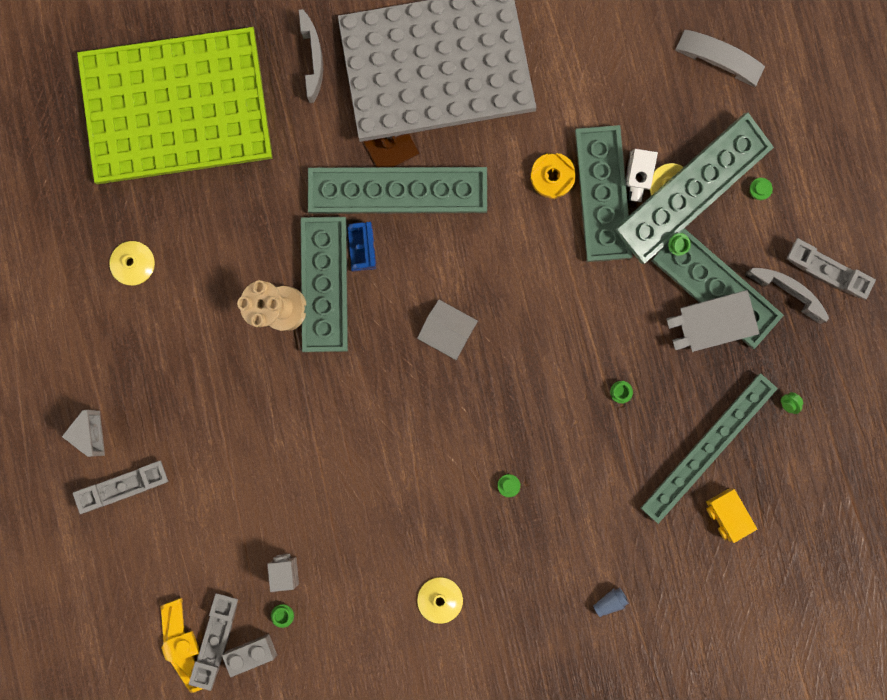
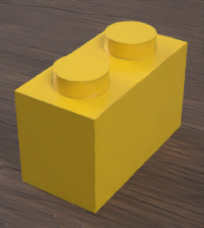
M729 488L706 501L709 506L706 508L707 512L713 520L716 519L719 523L718 531L724 540L728 539V541L735 543L758 530L735 489Z

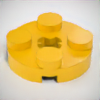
M545 154L534 163L530 179L534 189L540 195L556 199L566 195L573 187L575 168L571 160L562 154ZM552 170V173L554 170L558 172L557 181H550L548 179V172Z

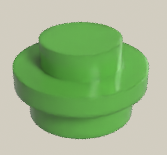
M757 178L750 185V194L756 200H765L772 194V184L765 178Z
M683 233L674 234L668 243L670 252L677 256L684 255L691 247L688 236Z
M618 381L612 385L610 395L615 402L626 403L632 398L633 389L629 383Z
M790 392L781 398L782 407L788 413L798 414L802 410L804 402L798 394Z
M504 475L498 481V490L505 497H513L520 491V481L514 475Z
M280 604L272 610L271 620L277 627L284 628L293 622L294 612L290 606Z

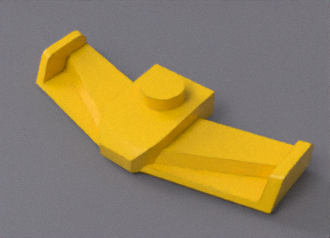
M180 598L160 606L164 643L162 651L165 659L171 662L189 692L194 693L202 690V688L188 685L196 661L193 656L199 654L200 650L193 631L187 633L184 631L183 600Z

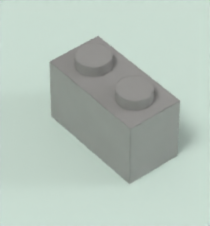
M279 554L268 563L270 592L294 590L299 585L296 557H290V554Z
M267 634L226 651L222 657L230 677H233L274 660L277 653L270 635Z

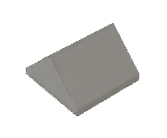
M438 300L427 317L417 339L457 360L478 321Z
M82 410L62 437L87 457L105 456L100 411Z

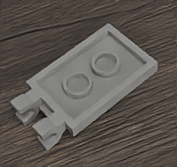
M748 290L681 307V315L666 318L669 329L680 325L683 329L684 337L672 340L675 350L691 346L692 352L759 334Z

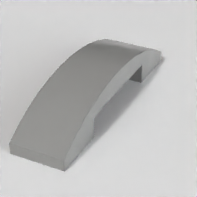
M302 9L299 10L300 28L303 39L311 38L314 74L305 75L307 98L309 103H314L320 91L323 78V55L315 27L309 16Z
M684 30L675 51L690 58L696 59L698 57L736 75V79L753 87H756L765 68L762 63L740 49L716 38L690 30Z
M799 238L795 240L786 258L795 266L820 281L863 300L867 299L876 279L857 269L852 270L817 251V248Z
M752 268L745 273L747 277L764 287L773 282L805 303L801 312L819 324L827 322L829 319L824 307L812 292L793 278L777 271L763 268Z
M160 460L127 474L73 492V496L79 513L83 514L169 481Z
M215 594L209 614L210 619L188 685L209 691L212 690L221 665L222 655L226 649L238 599Z

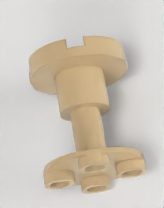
M261 280L247 286L237 302L244 320L255 327L270 326L280 331H290L299 327L306 315L304 313L306 300L299 290L287 286L275 287L273 284Z

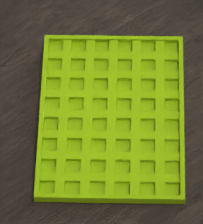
M254 27L77 52L95 184L273 159Z

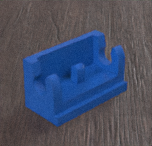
M372 223L349 224L348 235L352 272L376 269Z

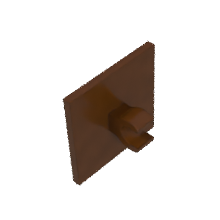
M409 133L397 137L391 136L388 139L385 137L363 141L377 168H393L419 155Z

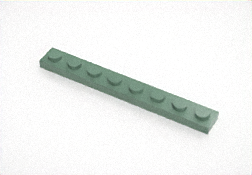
M761 373L758 374L640 509L659 524L778 388Z

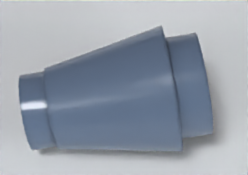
M619 587L616 590L613 588L593 607L598 616L602 617L603 615L625 609L629 602Z

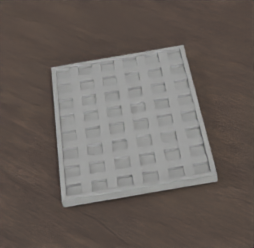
M426 0L338 16L360 142L536 111V103L514 0Z

